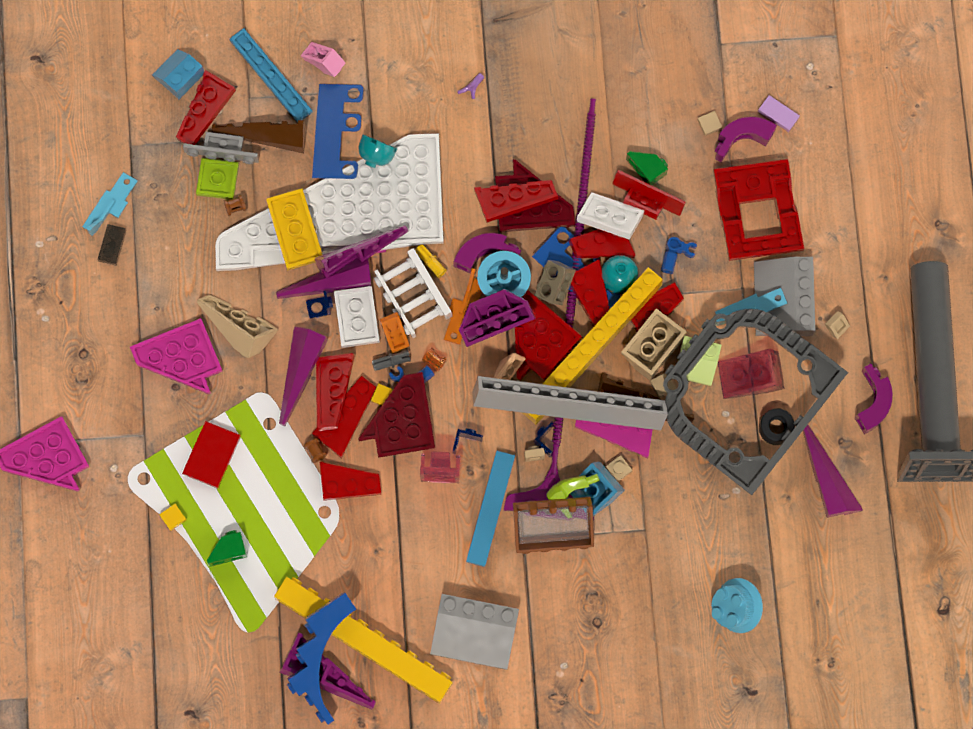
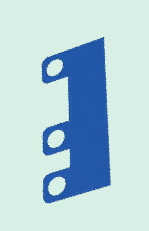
M319 84L312 178L355 179L357 177L358 163L356 161H340L342 131L357 132L361 128V116L359 114H343L344 102L362 101L363 86ZM352 88H356L360 92L359 97L356 99H351L348 96V91ZM350 117H354L358 121L357 126L354 128L346 126V120ZM347 164L354 167V172L351 175H345L342 172V168Z
M559 227L532 256L543 267L547 264L548 260L559 261L571 268L573 266L579 267V269L573 268L577 271L587 266L581 262V258H575L579 261H573L565 252L570 245L569 241L565 244L558 242L557 235L560 232L567 233L569 240L574 238V235L565 227ZM593 258V262L599 260V258ZM606 289L609 309H611L621 296L616 293L612 294Z

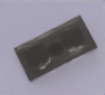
M107 224L97 259L98 262L117 266L127 231L126 228Z

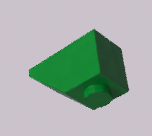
M632 151L627 153L626 160L645 183L654 185L667 175L668 164L656 154Z
M233 530L226 532L225 536H221L207 559L209 567L247 558L241 532Z

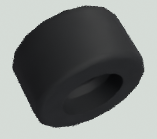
M781 408L771 409L763 415L759 424V433L767 443L781 445L784 442L781 439L786 432L794 430L795 425L793 423L795 421L786 410ZM773 420H780L784 424V431L782 433L775 434L770 430L769 425Z

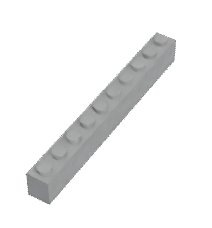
M482 376L477 377L472 391L473 406L654 430L662 429L668 415L665 400Z

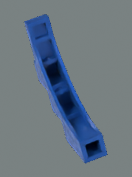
M345 592L305 618L307 623L304 626L310 634L314 633L315 636L296 648L298 651L295 654L301 664L306 663V666L287 678L290 682L287 686L292 694L297 693L298 696H301L306 692L305 699L310 706L315 705L318 710L315 714L321 723L326 721L328 725L334 719L323 704L319 685V669L324 648L332 632L344 618L356 610Z

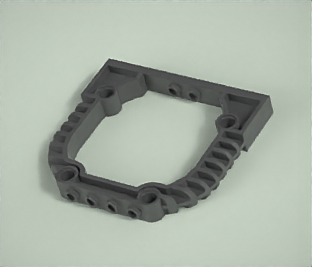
M743 309L729 315L716 314L711 320L707 318L701 326L703 331L699 336L695 334L689 341L691 346L688 350L683 349L677 357L679 359L675 366L671 364L665 372L667 377L663 381V387L667 392L665 403L668 415L666 419L674 434L745 491L753 495L849 372L774 315L758 309ZM717 319H725L726 326L723 329L715 326ZM738 327L754 328L766 334L798 359L797 369L801 374L808 375L811 384V394L817 398L805 416L800 415L793 423L796 426L792 432L788 430L782 437L783 444L770 460L764 455L746 457L738 448L725 450L689 421L681 405V400L688 390L687 376L716 339L729 338ZM804 360H809L812 363V369L809 371L803 370L801 363ZM671 379H675L679 383L676 390H670L667 386ZM731 452H738L740 454V460L737 463H732L729 460Z

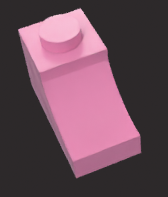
M311 42L301 55L305 61L316 66L324 74L333 77L341 71L345 64V61L334 49Z

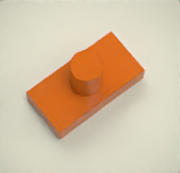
M397 312L379 319L392 353L410 346Z

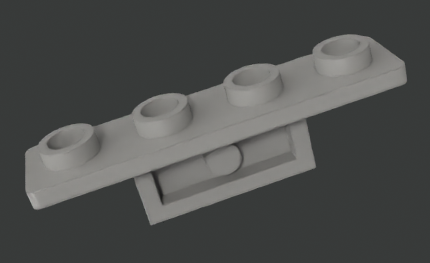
M206 132L204 146L183 144L184 153H187L189 156L197 157L198 155H203L209 159L224 158V160L229 162L240 160L245 164L259 163L257 153L242 151L244 138L240 136Z

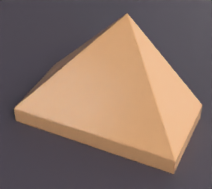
M512 353L500 360L494 378L510 380L526 358Z

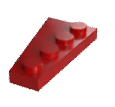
M552 180L527 182V184L522 185L515 183L501 187L494 185L490 186V188L474 187V192L486 223L558 199Z
M353 353L319 357L316 362L317 429L319 431L338 429L355 358Z
M361 376L346 393L338 429L319 431L316 428L312 433L314 437L318 438L320 442L341 459L374 395L376 387Z

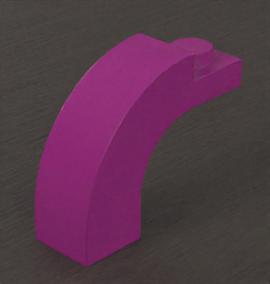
M744 117L731 122L719 134L718 141L720 142L714 151L717 153L715 160L722 163L731 146L742 139H751L766 147L777 125L759 117Z
M497 233L481 234L471 238L460 248L453 261V266L471 274V270L476 262L486 254L509 251L521 256V250L512 243L506 244L507 236Z
M871 363L863 368L862 373L873 390L874 401L872 406L858 413L855 417L864 435L881 424L887 416L893 400L892 386L888 376L880 379L879 370L873 367Z

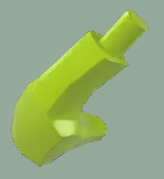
M598 474L589 477L584 475L562 480L552 486L547 492L548 500L568 499L572 491L590 487V484L600 481ZM559 509L567 518L572 517L569 509Z

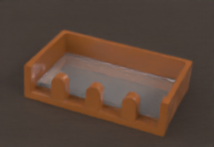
M591 497L513 503L516 553L528 554L538 551H566L569 549L594 547Z

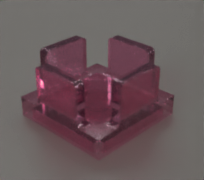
M431 452L430 466L425 467V454L421 453L420 481L459 483L460 455H456V468H451L449 452Z

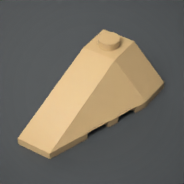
M212 295L197 300L198 305L227 341L244 357L250 358L259 354L278 331L277 328L260 317L254 319L247 315V311L235 310L231 308V304Z

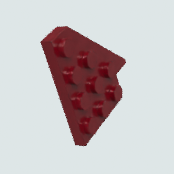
M516 159L512 160L514 175L495 176V184L498 187L509 186V184L515 183L522 185L527 184V182L542 181ZM557 193V200L500 218L499 230L500 232L575 227L574 206Z
M423 372L403 375L358 438L359 441L375 439L378 458L435 448Z

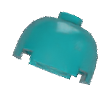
M364 134L358 146L360 156L366 160L365 164L373 168L376 165L385 166L389 164L397 152V148Z
M615 255L609 258L602 267L605 288H608L612 293L624 294L639 277L636 263L624 255Z

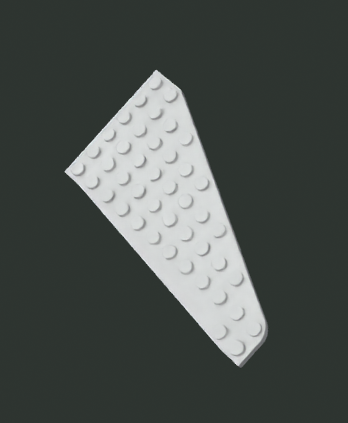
M439 133L407 135L390 144V146L397 148V152L389 164L385 166L376 165L373 168L365 164L366 160L361 159L357 162L358 172L355 179L325 178L303 190L323 255L403 225L408 228V232L381 250L421 244H443ZM350 165L342 169L343 174H353L354 167ZM269 208L224 231L216 240V271L242 270L285 264Z

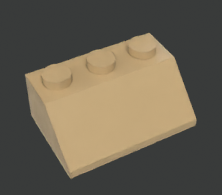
M655 309L621 354L635 370L648 380H651L682 342L687 331L658 309Z

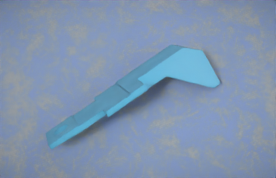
M123 172L110 192L105 191L82 227L87 229L88 233L93 236L109 213L119 218L128 204L125 200L138 180ZM128 179L130 180V183L126 185L124 184V180Z
M779 288L760 297L754 294L715 311V313L729 315L743 309H758L769 312L788 303L782 289ZM777 295L781 296L780 301L775 300ZM723 318L717 319L715 325H723L726 321Z

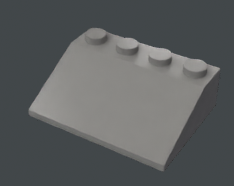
M788 257L754 262V294L760 297L781 288L788 303L768 313L777 317L800 336H813L815 332L813 257ZM777 295L775 300L780 301L781 296ZM755 329V336H767Z
M442 594L430 655L507 670L519 609Z

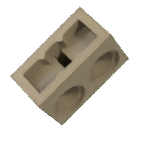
M548 260L544 266L541 280L537 284L535 296L551 304L563 305L576 270L559 261Z

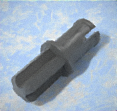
M408 350L392 355L389 353L388 356L372 360V366L375 371L391 366L394 368V365L410 362L411 359Z

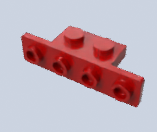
M620 170L617 171L612 183L628 192L624 198V204L644 210V215L657 220L662 209L680 216L686 204L685 201Z

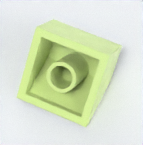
M684 336L680 353L683 349L688 350L691 346L689 341L692 337ZM712 344L687 376L688 381L708 386L712 385L721 344Z

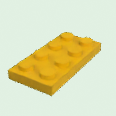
M303 189L267 198V205L287 271L316 263L314 258L323 254Z

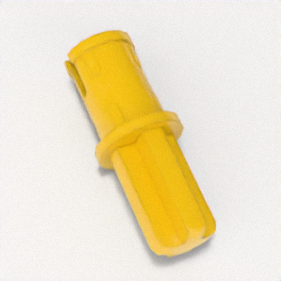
M423 244L415 249L417 255L425 263L424 266L429 267L438 278L447 272L446 268L436 259L437 256H433Z

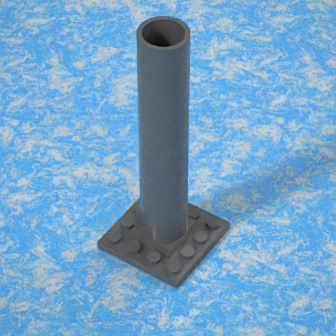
M938 261L921 262L913 265L910 271L922 449H914L908 453L897 474V482H973V450L965 452V450L961 449L948 265Z

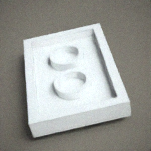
M591 192L577 216V222L630 240L643 217L644 210Z
M372 286L334 291L341 347L346 348L380 343Z

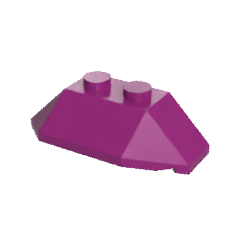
M503 289L470 303L459 331L466 347H469L534 320L535 316L527 300Z

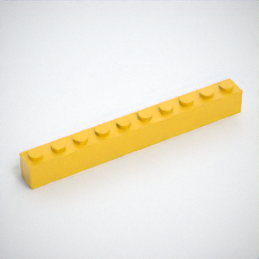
M648 267L546 379L543 385L570 388L659 290L663 279ZM522 413L535 425L545 416Z
M286 577L274 595L275 600L303 618L308 617L331 601L328 598L321 599L318 597L319 593L310 587L308 590L301 586L302 582L294 577L292 579ZM352 614L344 618L331 635L439 704L453 685L449 675L442 671L439 674L433 670L435 667L427 661H424V663L417 660L418 656L409 650L407 653L401 650L399 643L394 640L387 641L384 639L385 635L376 629L374 632L368 629L367 623L361 619L354 620L351 618Z

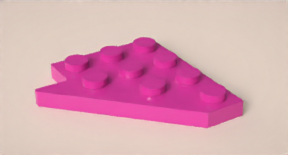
M201 318L130 346L137 366L206 394L211 392L205 378L223 372Z
M62 416L0 449V468L3 472L77 492L80 489L73 476L89 468L85 457Z

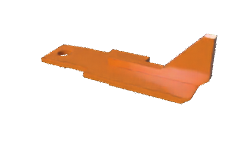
M472 268L463 301L452 299L450 310L453 316L449 321L444 337L445 341L461 344L462 336L459 328L469 304L479 300L482 293L478 280L475 278L476 269ZM452 333L457 334L456 339L451 338Z

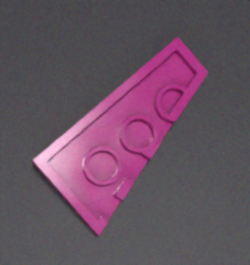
M576 420L575 428L605 439L607 442L619 445L648 459L653 429Z

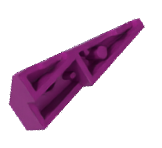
M403 225L316 257L314 259L317 267L328 278L356 258L361 262L365 261L406 234L408 228Z
M356 258L328 278L319 272L277 291V299L334 293V290L371 286L369 261L366 259L361 262Z
M294 327L279 420V424L282 426H286L311 378L310 374L327 343L326 336L307 328Z
M807 425L803 430V435L826 517L848 515L863 511L813 431Z
M301 633L297 634L279 673L290 677L306 666V663L301 664L295 655L298 653L296 648L307 641ZM322 655L319 669L320 689L372 710L376 701L371 700L360 687H357L349 680L350 678L329 658H325Z

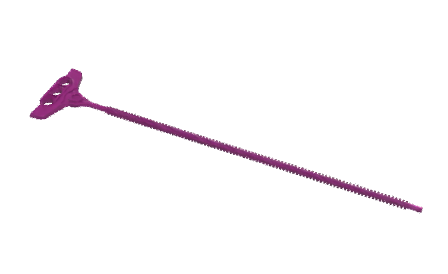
M593 98L590 99L589 113H587L588 120L586 121V138H584L585 145L583 149L585 152H583L584 159H582V177H580V195H578L579 202L577 206L579 209H577L576 215L580 213L587 201L585 198H587L588 194L586 191H588L587 184L589 181L587 180H589L590 155H592L591 148L593 147V142L591 141H593L594 137L592 134H594L593 127H595L594 120L596 119V99ZM577 222L575 224L577 227H575L574 233L576 234H574V237L582 235V230H584V224ZM575 255L572 256L573 261H579L578 259H575ZM570 291L567 297L569 298L567 300L569 303H567L568 307H566L568 310H566L567 314L565 316L567 318L565 320L567 321L565 322L573 328L574 322L572 321H574L573 317L575 316L573 315L575 313L573 310H575L574 306L576 304L574 303H576L575 299L577 297L574 295V292ZM554 418L556 420L554 424L556 425H554L555 429L553 431L555 432L552 437L554 439L552 440V462L544 482L533 490L507 496L503 511H513V503L548 500L547 492L552 486L560 482L557 460L559 443H561L560 439H562L560 437L562 433L560 432H562L561 428H563L561 426L563 418ZM576 508L571 518H567L559 509H557L555 514L537 511L536 515H530L529 512H523L525 515L561 520H572L576 517L587 520V513L583 508Z

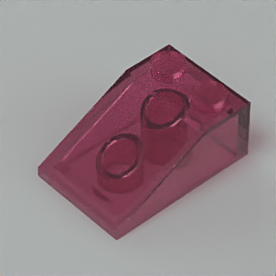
M766 349L718 361L723 399L765 394L785 389L778 351Z

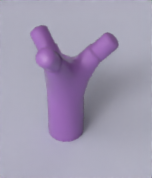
M479 73L470 84L458 90V94L470 91L471 98L475 99L476 88L484 79V76Z

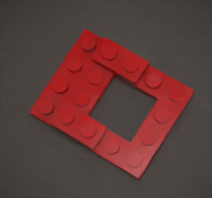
M788 159L713 170L716 198L729 261L804 251L798 211L793 199L792 178ZM774 200L781 233L745 238L739 204Z

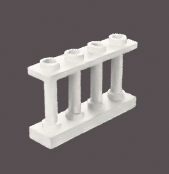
M413 248L407 251L409 258L406 259V262L383 275H380L379 271L375 270L376 277L373 279L379 288L382 286L385 290L383 296L388 304L392 302L395 307L392 311L393 313L397 312L404 323L402 326L406 335L411 334L412 338H415L414 329L437 316L441 317L443 315L447 320L453 315ZM409 268H416L418 274H416L415 278L392 291L389 290L385 283L386 281ZM418 284L426 285V293L399 307L395 300L397 296ZM429 299L435 300L437 306H435L434 310L411 323L408 322L404 315L405 313Z

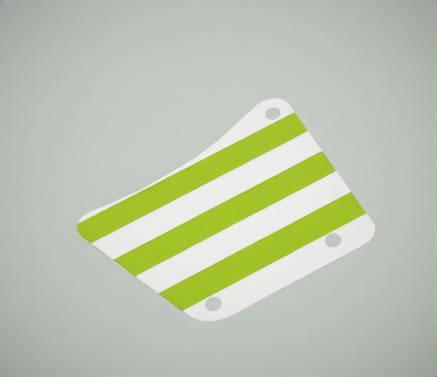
M262 392L255 393L209 421V423L241 435L218 489L182 474L203 425L137 464L128 475L130 489L157 513L161 514L172 505H177L186 521L176 527L175 530L188 542L212 576L236 624L247 633L256 631L279 603L275 600L274 595L285 578L292 579L294 577L297 579L331 536L339 522V507L336 500L323 501L320 473L311 462L310 457L289 423L287 422L286 426L279 424L281 410L270 395ZM266 418H273L276 421L274 429L267 430L264 428L263 422ZM146 472L150 475V482L148 484L141 485L137 479L140 473ZM322 506H327L331 510L330 516L326 519L318 515V510ZM233 530L241 532L247 558L209 567L207 559L221 536H225L226 532Z

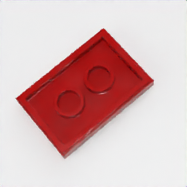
M205 421L182 474L218 489L241 435Z

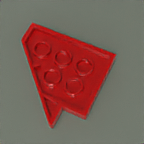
M527 290L521 298L528 301L535 319L515 327L516 354L526 358L516 371L517 378L521 381L532 369L543 380H546L583 337Z

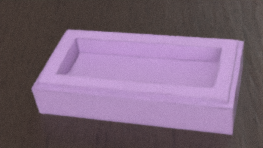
M770 95L758 110L759 113L787 132L791 130L800 115Z

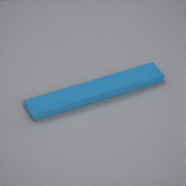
M244 28L229 39L297 123L298 120H303L313 113L312 109Z
M496 451L466 560L467 563L482 567L486 566L515 455Z

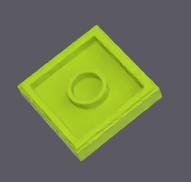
M201 158L196 196L234 199L239 162Z

